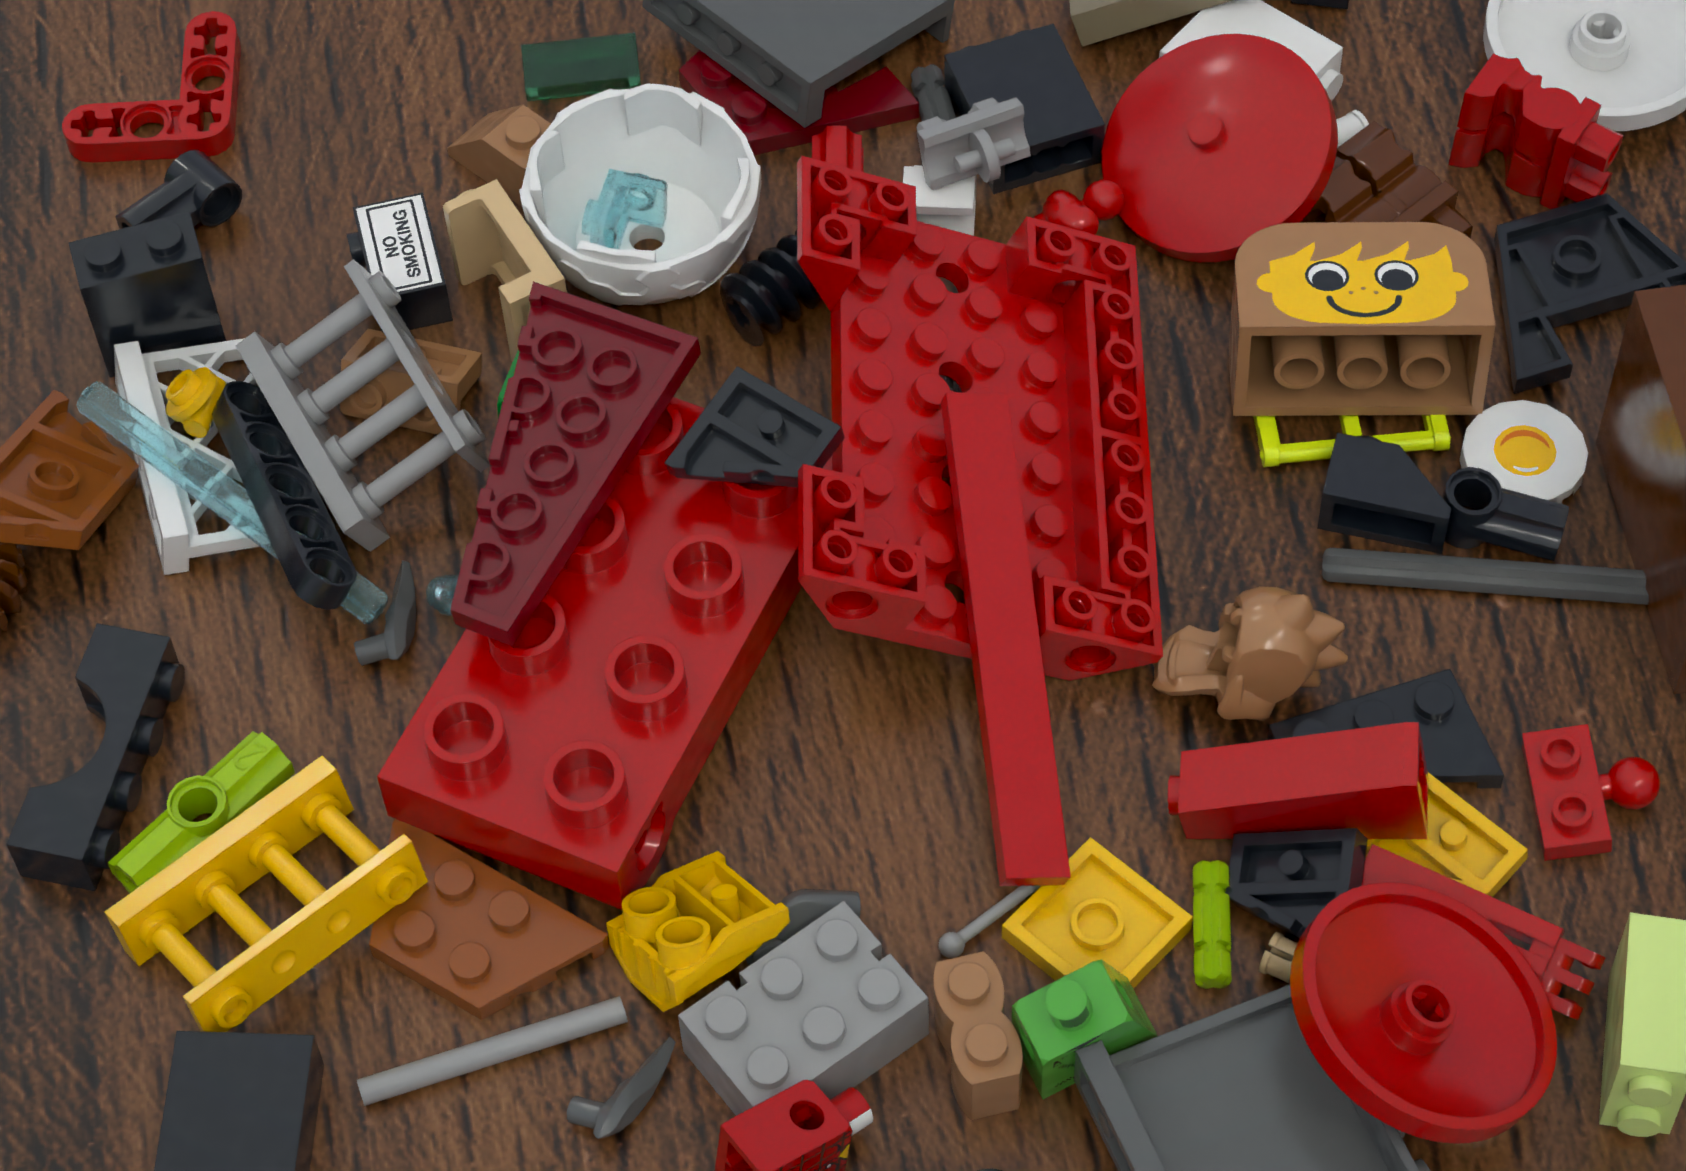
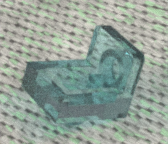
M609 168L599 199H589L582 221V234L590 236L591 243L607 248L619 249L629 221L658 228L663 227L667 217V182L640 173H628Z

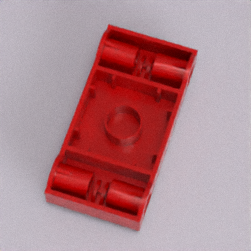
M673 397L513 646L465 629L377 775L387 815L622 910L623 899L631 892L643 888L655 871L667 845L675 816L802 587L798 581V488L683 479L671 475L665 465V461L705 409ZM832 456L824 465V469L832 470Z

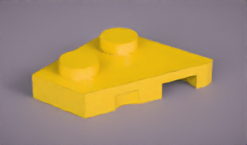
M1428 772L1427 839H1368L1365 859L1372 844L1493 897L1527 860L1528 849Z

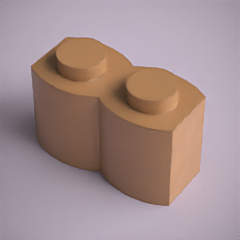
M984 951L937 962L933 977L934 1023L941 1044L951 1056V1083L957 1103L971 1120L1019 1109L1022 1094V1046L1014 1025L1004 1015V985L996 964Z

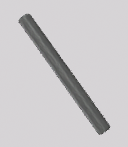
M1328 548L1324 551L1322 557L1321 575L1328 582L1648 605L1649 594L1645 588V573L1643 570L1343 548Z

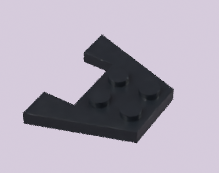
M1608 193L1497 225L1494 244L1513 393H1520L1570 378L1573 363L1553 328L1630 306L1634 291L1686 285V262Z

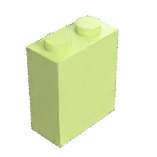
M1630 912L1609 974L1599 1124L1618 1127L1621 1132L1631 1136L1649 1137L1658 1133L1670 1134L1686 1094V920Z

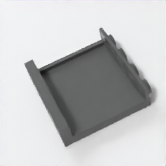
M643 0L642 7L806 128L821 118L825 90L923 30L942 43L949 39L955 0Z
M1290 984L1112 1055L1108 1054L1102 1040L1075 1050L1074 1082L1118 1171H1430L1427 1164L1421 1158L1413 1160L1402 1139L1405 1136L1404 1132L1383 1123L1354 1103L1322 1069L1309 1049L1299 1028L1294 1013Z

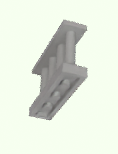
M353 259L344 268L359 291V294L287 346L283 343L273 346L255 331L235 346L342 532L371 552L390 538L378 517L385 512L383 505L455 453L480 472L489 467L490 463L478 445L486 439L481 428L465 409L458 412L395 308V305L401 302L402 299L393 284L381 271L371 275ZM373 314L387 339L314 392L309 388L304 390L297 376L303 373L301 366ZM400 360L414 385L340 438L337 435L331 437L324 425V422L330 419L328 412ZM428 406L442 432L369 485L363 481L358 483L351 471L357 465L355 458Z

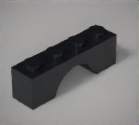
M100 623L96 624L75 678L88 710L106 723L102 743L92 759L73 775L52 784L29 788L6 844L22 877L96 891L104 869H110L108 862L119 853V830L126 812H133L139 803L142 792L141 774L148 756L154 757L160 749L164 733V715L169 703L176 702L179 699L185 680L184 666L179 664L170 637Z

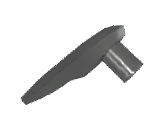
M402 560L396 578L392 602L385 614L386 624L384 633L355 641L354 643L356 656L362 666L387 658L398 660L409 650L415 632L416 596L410 563Z
M669 1036L631 1077L619 1084L614 1094L605 1103L574 1096L567 1108L568 1122L594 1129L593 1134L597 1139L609 1137L623 1130L635 1120L651 1099L668 1065L676 1042Z

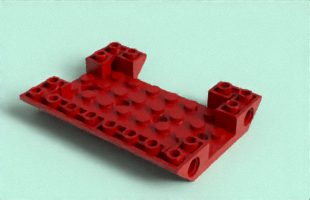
M801 156L797 162V262L831 312L832 422L841 426L845 438L832 455V470L803 464L798 470L799 583L835 629L972 659L965 604L956 601L952 592L945 587V583H950L963 590L951 487L942 480V477L950 478L941 400L946 392H954L950 390L947 382L939 376L944 375L952 378L959 385L962 392L1008 393L1044 675L1072 681L1157 663L1163 657L1136 246L1028 216L1006 244L917 221L916 186ZM938 277H943L952 282L957 288L958 293L948 291L943 281Z

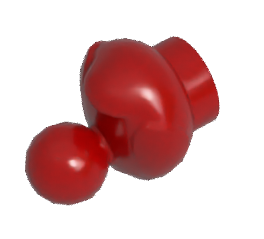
M1103 179L1090 184L1084 192L1082 200H1079L1072 193L1060 189L1052 192L1047 197L1042 212L1032 218L1096 235L1099 226L1098 220L1106 221L1120 213L1124 206V195L1122 189L1116 183Z

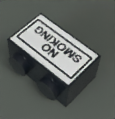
M418 193L353 207L358 231L346 234L352 260L354 259L362 267H366L371 275L381 271L390 280L402 299L401 302L395 305V308L408 329L413 330L453 321L447 287L424 194Z

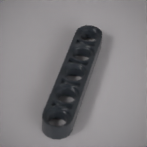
M243 381L227 383L212 411V417L287 579L297 596L306 603L326 610L337 609L343 605L356 580L357 574L313 480L260 388ZM297 532H300V533H302V534L308 536L309 538H307V537H305V536H303V535H300V534L297 533ZM316 574H318V575H320V576H322V577H324V578H327V579H328L329 581H331V582H328V581H326V580L320 578V577L317 576Z

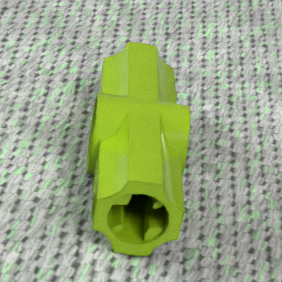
M252 731L204 776L188 777L174 786L168 796L167 809L108 862L112 874L131 893L290 779L295 774L292 762L284 755L279 746L263 732L258 734ZM212 813V816L206 820L193 822V819L199 815Z

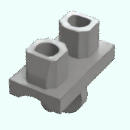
M992 97L974 103L968 114L946 121L936 116L918 123L917 136L924 177L931 190L977 174L986 183L999 179L1001 175L1000 166L1031 156L1024 130V107L1017 97L1000 103Z

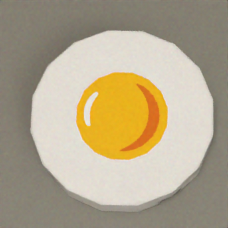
M1517 400L1498 403L1475 417L1466 428L1460 464L1461 468L1474 467L1490 472L1499 481L1501 488L1562 504L1563 499L1569 497L1572 492L1574 495L1582 484L1588 451L1583 433L1568 416L1547 404Z

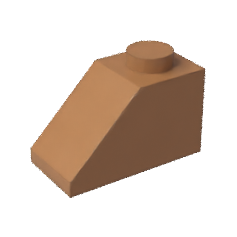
M524 104L488 113L447 147L448 155L487 183L497 179L509 198L522 207L519 189H522L530 149L551 123Z

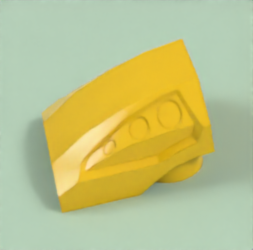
M716 851L662 874L652 887L641 888L628 894L622 901L623 913L606 922L609 944L629 982L662 1012H665L683 1003L685 999L732 971L760 948L763 943L774 939L790 923L788 907L782 902L776 905L731 869L726 864L725 856L721 852Z

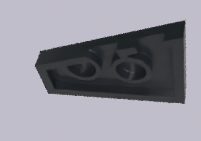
M1451 669L1269 724L1267 739L1273 740L1404 722H1419L1427 771L1441 783L1476 782L1477 788H1501L1504 774Z

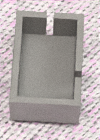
M845 901L839 903L739 973L741 983L739 989L736 990L727 981L678 1015L683 1052L736 1116L804 1079L814 1081L830 1100L847 1088H854L929 1034L928 997L891 954L882 959V945Z

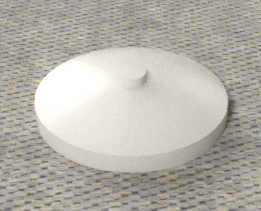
M1489 0L1483 29V42L1487 59L1489 60L1493 53L1508 59L1518 58L1527 72L1532 75L1542 76V88H1560L1569 91L1578 99L1580 104L1585 97L1601 104L1597 120L1598 124L1615 132L1637 130L1665 122L1686 110V0Z

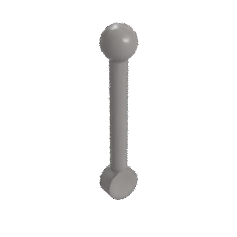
M1042 885L1020 886L959 932L943 934L938 944L942 955L947 958L960 956L964 951L966 942L1032 893H1035Z

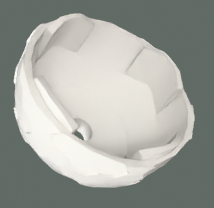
M644 84L632 89H608L574 102L557 113L555 120L530 149L522 189H519L526 223L567 281L576 288L603 302L618 306L645 305L670 302L687 296L693 297L715 283L726 273L744 249L757 218L761 190V167L756 162L746 136L724 111L725 108L695 92L687 93L681 88L668 85ZM643 239H656L663 243L661 247L654 251L633 248L637 242Z

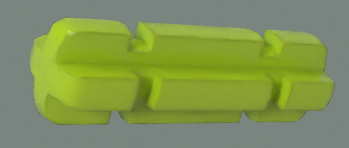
M1202 860L1193 867L1194 975L1197 986L1204 989L1213 987L1225 988L1232 981L1229 895L1225 893L1226 888L1229 887V867L1220 860L1211 862Z

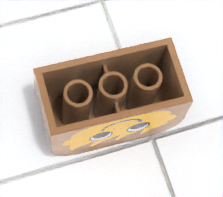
M1429 222L1283 223L1266 227L1252 234L1242 243L1235 258L1229 338V369L1233 416L1482 414L1495 331L1487 263L1483 252L1472 239L1458 230Z

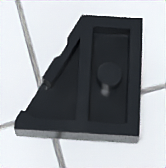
M1357 828L1234 834L1229 864V887L1226 888L1225 893L1229 895V900L1237 907L1300 939L1308 925L1330 901L1352 888L1362 886L1368 839Z

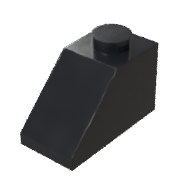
M1337 433L1322 493L1317 529L1442 554L1451 508L1401 446L1382 442L1371 436H1352Z

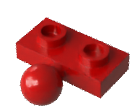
M1588 724L1522 733V749L1544 861L1612 852V837L1604 800L1612 799L1623 808L1635 810L1651 804L1659 793L1660 777L1656 768L1649 761L1640 757L1633 756L1620 759L1614 763L1608 773L1598 774Z

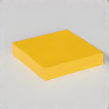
M1090 837L1069 858L1071 878L1065 885H1042L1002 924V938L1055 981L1093 961L1103 960L1126 976L1134 989L1192 929L1193 916Z

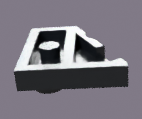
M737 366L665 461V465L669 473L676 478L798 488V470L803 464L823 468L845 436L841 426Z

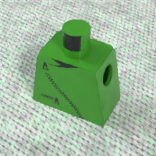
M1103 960L1093 961L1019 999L1012 1005V1024L1021 1041L1023 1062L1042 1099L1075 1083V1050L1102 1040L1108 1054L1112 1055L1158 1036L1128 978Z

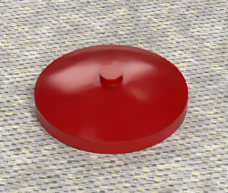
M1220 34L1193 40L1171 50L1151 63L1137 76L1121 96L1110 117L1103 140V180H1110L1122 189L1124 206L1118 215L1130 230L1151 248L1167 256L1184 261L1201 263L1233 260L1236 258L1242 243L1252 234L1277 224L1300 223L1317 203L1327 186L1336 159L1338 127L1335 111L1326 89L1312 68L1299 55L1282 44L1267 38L1247 34Z
M1397 882L1366 884L1352 888L1330 901L1308 925L1300 937L1294 951L1290 973L1291 998L1299 1028L1309 1049L1329 1078L1354 1103L1370 1115L1401 1132L1421 1139L1451 1144L1473 1143L1490 1139L1509 1130L1543 1097L1551 1082L1557 1058L1556 1027L1550 1004L1536 974L1520 951L1499 929L1473 909L1445 894L1413 884Z

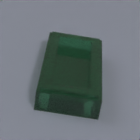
M635 33L521 45L527 101L592 95L608 89L621 90L641 86Z

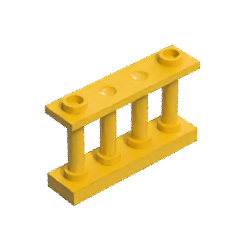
M320 756L104 913L125 952L138 966H141L161 951L191 983L194 988L183 995V998L200 1031L227 1032L232 1027L241 1024L252 1012L389 910L409 899L416 890L428 882V879L412 841L405 834L380 850L346 817L354 811V808L337 769L324 756ZM323 832L359 866L328 890L292 856ZM268 872H271L305 906L273 930L238 896V894ZM215 911L250 946L218 971L183 936V934Z

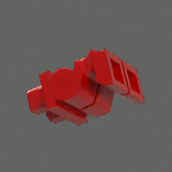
M1493 53L1464 93L1457 124L1459 128L1455 133L1448 165L1460 168L1477 167L1486 153L1496 149L1502 152L1505 158L1506 186L1525 196L1541 197L1540 204L1549 209L1558 208L1565 197L1578 202L1605 194L1613 174L1607 171V169L1614 161L1620 149L1623 135L1597 123L1601 104L1587 97L1580 104L1578 99L1569 91L1560 88H1542V76L1532 75L1527 72L1518 58L1508 59Z

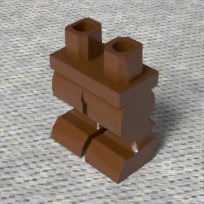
M1376 121L1370 123L1337 148L1334 167L1327 186L1317 203L1300 222L1310 223L1324 213L1326 215L1325 223L1429 222L1451 227L1471 238L1473 226L1455 209L1459 191L1446 180L1442 183L1435 173L1427 167L1416 165L1411 150L1402 149L1395 142L1393 131L1390 128L1382 127Z

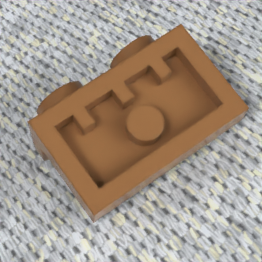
M367 329L341 359V371L387 339L382 331ZM415 339L459 412L461 400L481 375L482 353ZM399 360L340 403V411L345 415L367 419L412 387L414 382ZM428 406L400 426L437 435L442 432Z

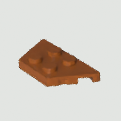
M53 390L0 447V542L80 550L136 484L139 465L124 450L112 445L107 439V434L93 421L84 423L82 426L67 411L69 399L57 390Z
M397 819L393 821L388 845L405 834L413 843L428 882L416 890L405 902L396 905L373 922L369 941L372 956L480 1020L509 1006L516 996L525 992H535L557 980L556 971L588 954L594 960L605 954L610 947L608 934L435 835Z

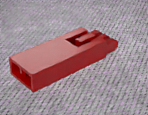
M1372 844L1364 863L1362 885L1397 882L1429 888L1465 904L1491 922L1502 933L1531 945L1529 951L1519 946H1514L1520 951L1536 974L1551 1009L1579 1020L1584 1008L1571 999L1558 997L1564 984L1590 995L1595 983L1570 972L1574 960H1577L1590 969L1601 970L1606 957L1563 939L1565 930L1559 926Z

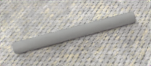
M618 996L357 1079L363 1104L367 1106L628 1022L622 1000Z

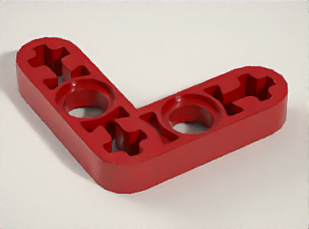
M210 11L197 15L187 24L184 37L180 98L178 100L94 103L81 105L71 110L64 117L62 130L68 150L72 156L82 162L94 163L177 159L181 154L190 150H199L208 157L226 151L232 145L235 137L241 45L235 21L223 12ZM212 37H216V55L208 54L206 48ZM217 76L224 79L223 84L214 90L203 91L195 88L196 84L205 77ZM203 112L212 113L214 123L210 124L209 131L202 132L205 121ZM147 123H158L164 126L160 133L153 137L139 138L134 135V132L140 126ZM118 127H121L122 136L118 134ZM94 129L93 136L88 137L89 130Z

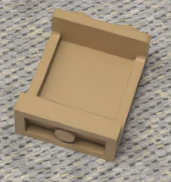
M495 179L476 189L467 190L443 205L455 273L461 284L468 285L489 274L496 275L502 284L498 289L511 361L513 362L518 351L517 343L521 327L526 326L531 308L529 296L533 281L566 293L567 290L564 276L498 180Z

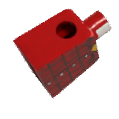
M804 1079L721 1124L715 1171H845L851 1137L873 1122L871 1108L863 1095L853 1087L847 1088L829 1100L814 1081Z

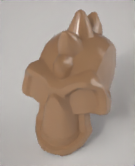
M1259 586L1246 590L1236 597L1234 603L1224 606L1218 623V631H1204L1188 625L1166 640L1163 644V657L1157 663H1153L1154 682L1152 686L1158 692L1170 696L1213 695L1218 702L1217 712L1223 719H1253L1263 722L1270 717L1276 702L1293 695L1300 687H1318L1322 681L1319 670L1341 666L1348 660L1347 654L1332 643L1344 631L1345 625L1340 620L1326 613L1314 610L1307 595L1297 594L1279 587Z

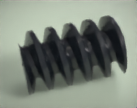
M797 230L795 235L782 237L777 243L776 248L772 247L763 250L758 256V261L751 260L744 263L739 269V274L730 273L720 282L722 303L730 321L741 337L753 346H761L764 342L760 325L774 335L782 331L783 325L778 314L779 312L791 322H796L800 319L802 314L797 299L808 309H815L820 304L819 293L797 262Z

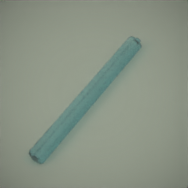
M96 381L84 389L76 404L81 414L278 559L244 487L102 382ZM297 532V533H299L300 535H303V536L309 538L308 536H306V535H304V534H302V533H300V532ZM356 571V580L341 607L362 623L371 624L383 613L389 597L387 593ZM316 574V575L319 576L320 578H322V579H324V580H326V581H328V582H331V581H329L327 578H324V577H322V576Z

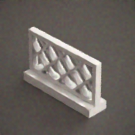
M243 339L144 354L141 353L139 341L114 344L115 383L135 462L139 465L138 474L164 575L189 571V558L271 545L258 515H256L257 512L251 500L242 508L219 496L232 478L241 483L243 482L232 459L230 460L206 447L218 433L214 420L207 435L203 438L196 437L194 440H191L172 430L170 426L174 420L166 414L164 402H168L165 396L168 386L160 383L156 374L178 369L182 371L187 369L195 371L198 368L207 367L217 377L224 380L226 384L236 381L218 372V369L224 362L243 360L235 346ZM251 373L243 381L255 386L258 385ZM177 450L183 452L179 458ZM195 459L220 472L206 489L183 477V473ZM189 498L196 501L192 506L190 504ZM207 508L233 520L225 531L203 535L198 534L196 526L197 520ZM297 532V533H299L300 535H303V536L309 538L308 536H306V535H304V534H302V533H300V532Z

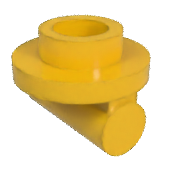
M201 367L195 371L190 369L184 370L174 378L166 390L165 396L168 399L166 414L174 421L184 424L183 428L189 435L197 438L205 437L213 422L212 411L226 382L217 377L207 367Z

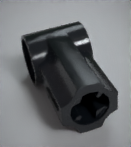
M190 150L181 154L172 162L166 172L162 185L115 217L119 229L185 212H190L194 226L200 222L209 227L218 226L234 215L240 206L242 189L204 152Z
M1462 468L1450 475L1442 498L1451 508L1445 537L1446 543L1456 548L1470 549L1486 542L1551 561L1555 560L1565 529L1569 506L1501 488L1499 481L1490 472L1481 468ZM1462 506H1468L1475 510H1468Z

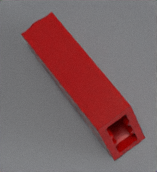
M1404 722L1181 751L1180 775H1170L1168 781L1169 814L1179 815L1186 839H1233L1234 834L1344 828H1357L1367 839H1427L1429 776L1419 722Z

